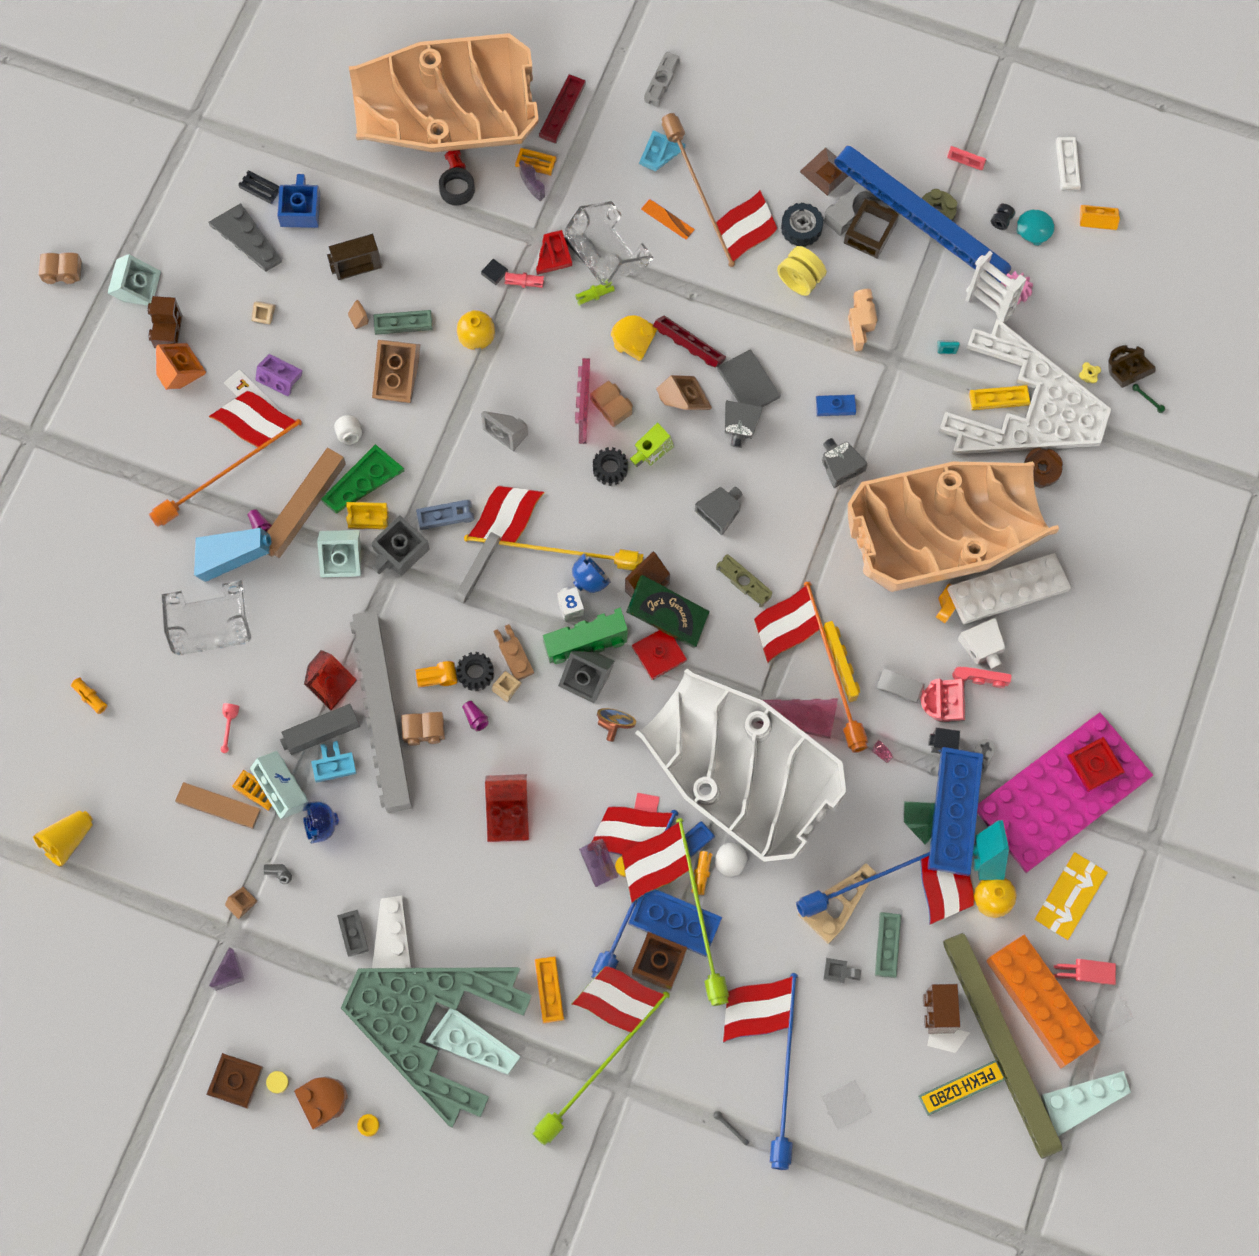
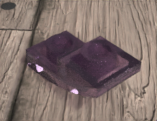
M521 160L519 162L521 178L531 194L541 201L545 197V187L541 181L536 180L534 167Z

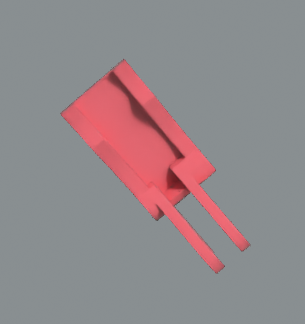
M1076 959V965H1054L1055 969L1076 970V974H1054L1055 978L1116 985V963Z

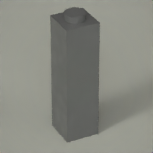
M347 704L281 731L283 738L280 741L284 751L289 750L290 754L293 755L360 726L351 704Z

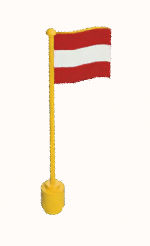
M497 486L487 500L479 521L470 534L464 536L465 542L469 540L485 543L489 534L493 532L501 537L499 545L580 556L585 553L587 557L614 560L617 569L631 571L644 558V554H639V551L620 549L619 553H615V556L516 543L525 530L535 505L545 492Z

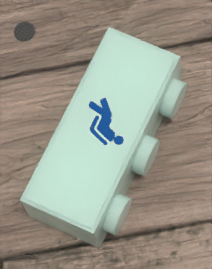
M278 751L255 760L250 770L280 819L301 812L308 803V800Z

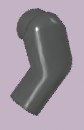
M264 864V875H276L282 884L291 882L292 874L285 865Z

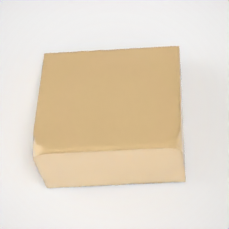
M254 302L251 321L271 324L275 304Z
M505 671L493 684L492 691L508 702L520 687L521 682Z

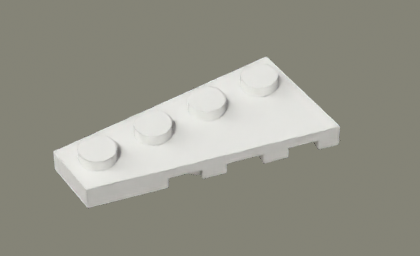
M402 895L382 898L380 901L372 968H411Z

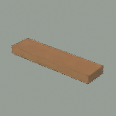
M185 782L182 783L175 800L178 804L251 829L254 828L261 811L260 808Z

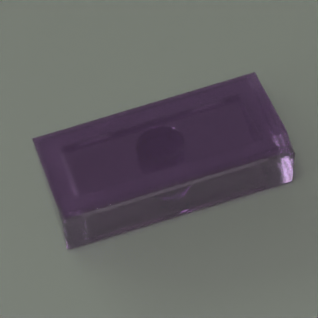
M603 839L593 841L579 849L595 887L619 877Z

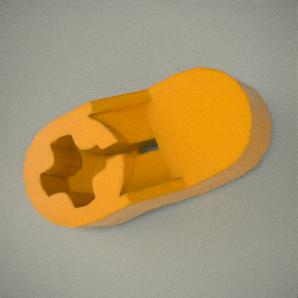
M950 583L938 598L941 610L936 618L944 624L956 609L947 590L952 585Z

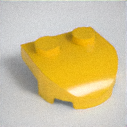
M630 315L622 318L613 326L611 337L614 341V347L618 352L622 353L624 351L636 360L641 361L658 329L653 327V324L644 318Z

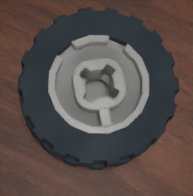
M801 202L800 204L795 203L793 206H789L785 210L781 222V233L784 235L785 240L796 246L806 247L807 245H812L822 234L824 224L822 213L818 211L817 207L809 203Z

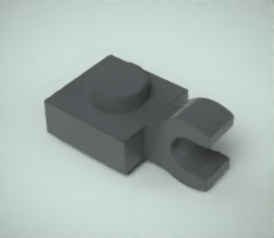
M826 958L823 980L845 983L846 977L860 981L861 970L847 968L848 961Z

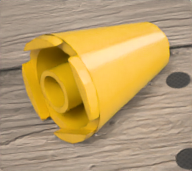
M78 810L37 832L33 836V840L39 849L43 848L46 852L44 855L50 861L62 867L93 826L91 822L93 818L88 812Z

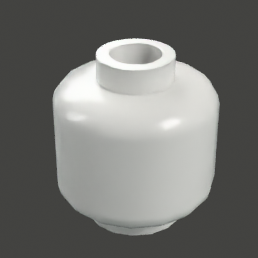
M344 415L334 424L337 438L344 444H354L362 436L360 423L354 416Z

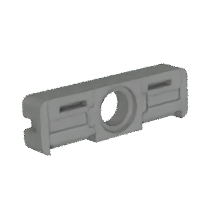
M670 52L664 54L644 95L646 103L650 104L652 102L653 106H660L661 96L664 91H667L673 79L674 70L677 64H680V56ZM665 76L667 81L662 83L657 78Z

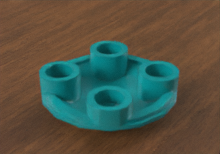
M1032 209L1024 212L1019 217L1016 231L1025 240L1039 246L1051 238L1054 232V222L1046 212Z

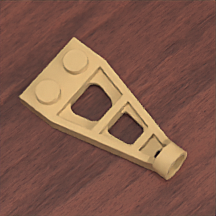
M864 864L859 871L824 893L830 895L849 884L853 885L864 880L861 874L867 879L877 873L868 864ZM870 882L857 887V893L851 901L845 899L841 894L833 897L837 898L844 906L838 918H832L826 911L811 917H801L799 913L798 916L829 944L845 927Z

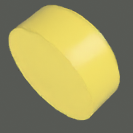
M274 1071L267 1077L266 1085L272 1093L280 1094L288 1088L289 1080L283 1072Z

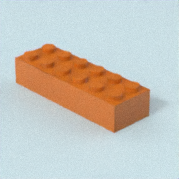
M1025 934L986 960L1060 1069L1100 1043Z

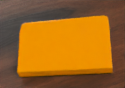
M1081 205V227L1117 230L1120 220L1118 208Z

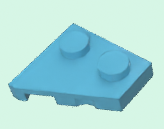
M653 130L639 164L656 172L681 153L678 143L668 141L666 135Z

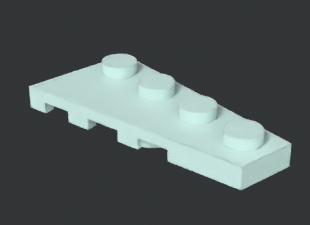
M1124 1071L1046 1093L1041 1095L1053 1127L1059 1136L1131 1091Z

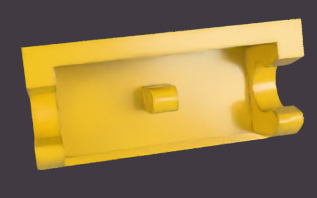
M347 502L348 516H346L348 529H385L388 527L389 510L387 503Z

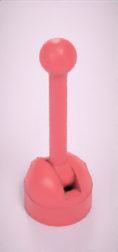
M223 704L222 713L227 719L224 744L221 747L222 753L229 751L227 745L231 720L237 717L240 707L235 704Z

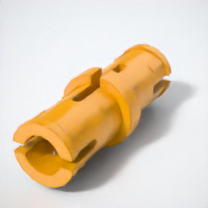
M81 677L76 678L70 686L82 697L81 700L84 703H88L97 714H101L107 709L108 705L99 698L97 692L93 688L91 689Z
M706 851L699 852L697 869H694L698 895L705 894L707 878L710 877L709 868L713 854H708Z

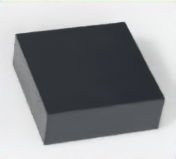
M492 259L481 271V275L497 285L506 272H508V269L495 259Z

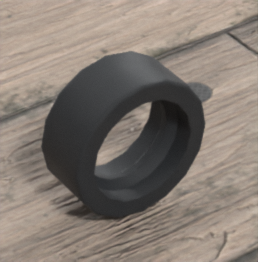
M460 167L446 170L439 179V192L442 199L454 206L468 203L475 193L474 179L471 173ZM453 179H461L467 182L468 188L463 193L452 194L446 190V184Z

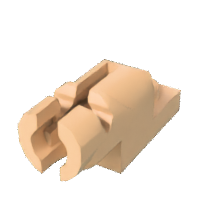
M871 289L856 291L853 296L854 308L849 310L848 321L855 351L863 350L864 343L867 342L866 332L874 331L878 321L875 304L872 302L873 295Z

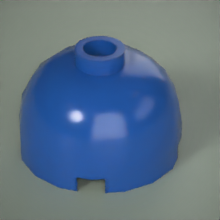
M584 553L573 565L572 575L575 579L573 584L580 591L584 589L589 593L599 592L606 588L611 581L609 578L605 580L602 576L605 572L590 557L586 559L587 554Z

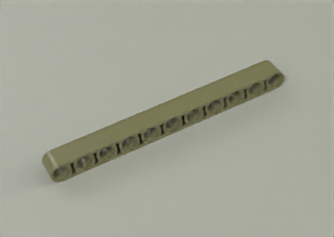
M960 933L943 940L945 951L990 1050L1006 1079V1085L1041 1159H1044L1062 1151L1059 1137L964 933Z

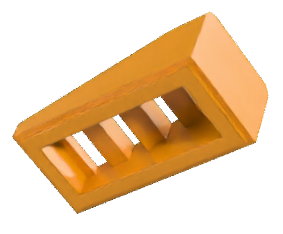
M243 770L232 785L233 789L269 811L272 804L269 799L265 803L262 801L266 796L264 791L261 792L258 798L255 797L261 789L255 776ZM248 779L249 781L247 782L245 787L242 788L243 784ZM255 783L256 786L254 787L252 792L249 793V789Z

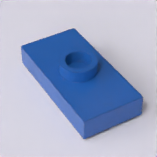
M855 394L816 396L815 398L817 416L856 415Z

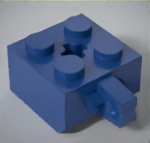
M297 174L296 184L279 186L277 217L280 227L318 228L321 195L319 186L306 184L305 174Z

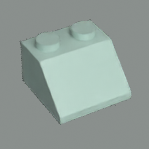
M130 254L116 260L108 294L123 302L148 305L152 301V296H155L161 271Z
M360 530L319 531L317 543L320 577L361 576Z

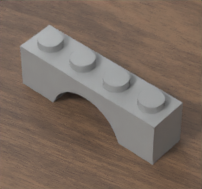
M857 182L848 194L844 193L835 205L832 204L826 209L824 222L841 236L848 230L855 218L853 206L857 202L865 198L879 202L881 200Z

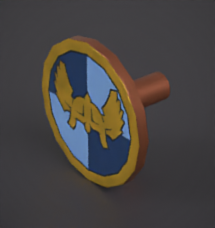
M601 708L597 711L596 715L599 719L598 725L608 730L606 740L614 742L618 728L630 729L635 727L637 722L631 715L616 709Z

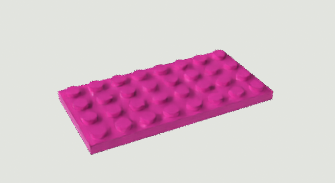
M1099 712L978 803L977 814L988 827L998 820H1003L1009 853L1025 873H1028L1148 781L1153 774L1101 712ZM1104 737L1125 773L1088 792L1067 756Z

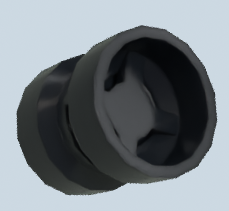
M1001 203L996 209L997 213L992 216L990 222L995 228L1006 230L1016 212L1010 205Z

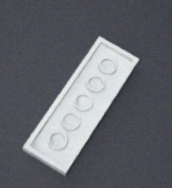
M1053 553L951 585L947 590L964 625L1067 592L1071 589V586L1056 554Z

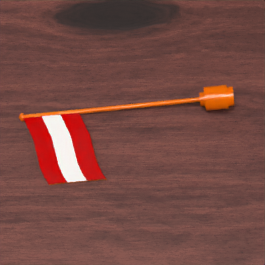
M250 391L244 392L211 414L209 418L224 424L242 440L257 448L175 503L174 500L170 502L166 499L152 509V512L148 514L157 527L160 525L164 526L179 516L177 512L180 510L179 505L296 426H301L302 421L300 419L294 420L279 412L255 393Z
M805 582L804 587L790 598L767 608L754 619L767 664L780 653L804 642L820 630L849 720L846 727L843 728L848 747L853 753L861 752L868 748V739L863 724L852 719L810 588L812 584Z

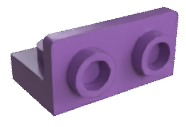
M268 354L257 365L255 380L289 396L292 386L302 376L303 370Z

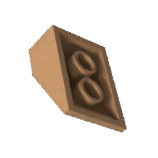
M378 340L372 398L411 403L421 344Z

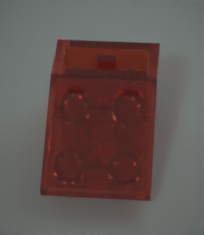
M527 774L487 775L485 777L487 842L529 840Z

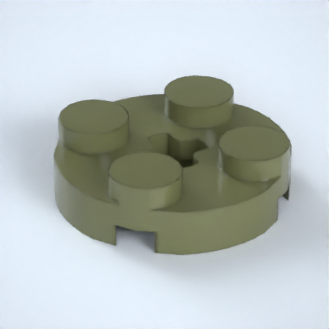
M932 189L931 192L926 193L922 197L931 206H940L942 211H938L953 221L957 211V201L949 193L939 189Z

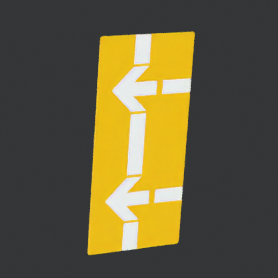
M1074 852L1034 920L1069 940L1108 872Z

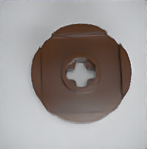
M1036 448L1027 454L1024 463L1034 462L1033 479L1036 487L1044 488L1045 486H1051L1059 480L1063 470V462L1055 451ZM1038 464L1042 466L1047 465L1046 471H1041Z

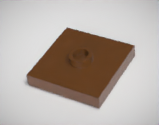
M222 1053L206 1095L248 1109L264 1067Z

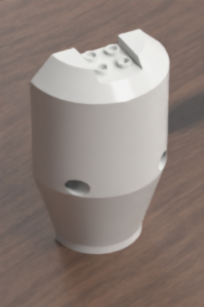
M689 669L684 671V676L678 688L662 710L647 726L639 731L637 730L635 733L644 741L683 798L764 862L796 858L807 846V841L803 838L807 839L810 836L816 821L820 822L825 817L827 809L834 812L846 793L843 763L836 756L763 700L694 674ZM757 721L764 723L761 729H755L752 725ZM705 787L712 788L711 793L708 795H703L700 791Z

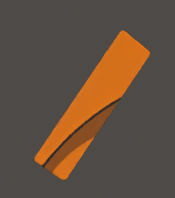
M651 199L641 208L642 211L685 240L695 230Z

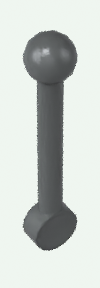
M720 1111L714 1112L713 1116L715 1119L720 1120L745 1146L749 1144V1141L722 1117Z

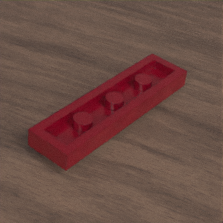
M568 74L539 132L540 138L555 144L557 143L586 85V80Z
M665 315L655 320L653 327L658 329L660 334L667 335L673 339L675 344L685 347L692 355L703 359L707 365L716 368L724 362L725 355Z

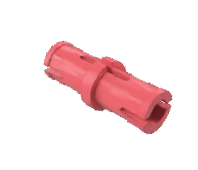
M506 272L505 285H519L522 288H526V286L543 288L544 276L527 275L525 272L523 274Z

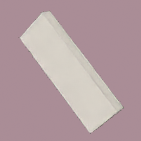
M1057 137L1056 145L1061 190H1080L1081 181L1076 137Z

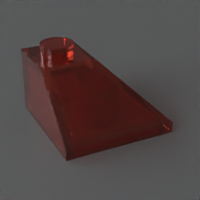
M320 650L307 666L304 685L332 711L356 683L357 679L332 654Z

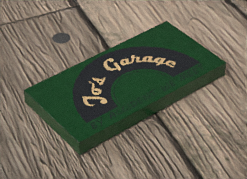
M644 575L640 576L626 613L692 648L697 647L710 612Z

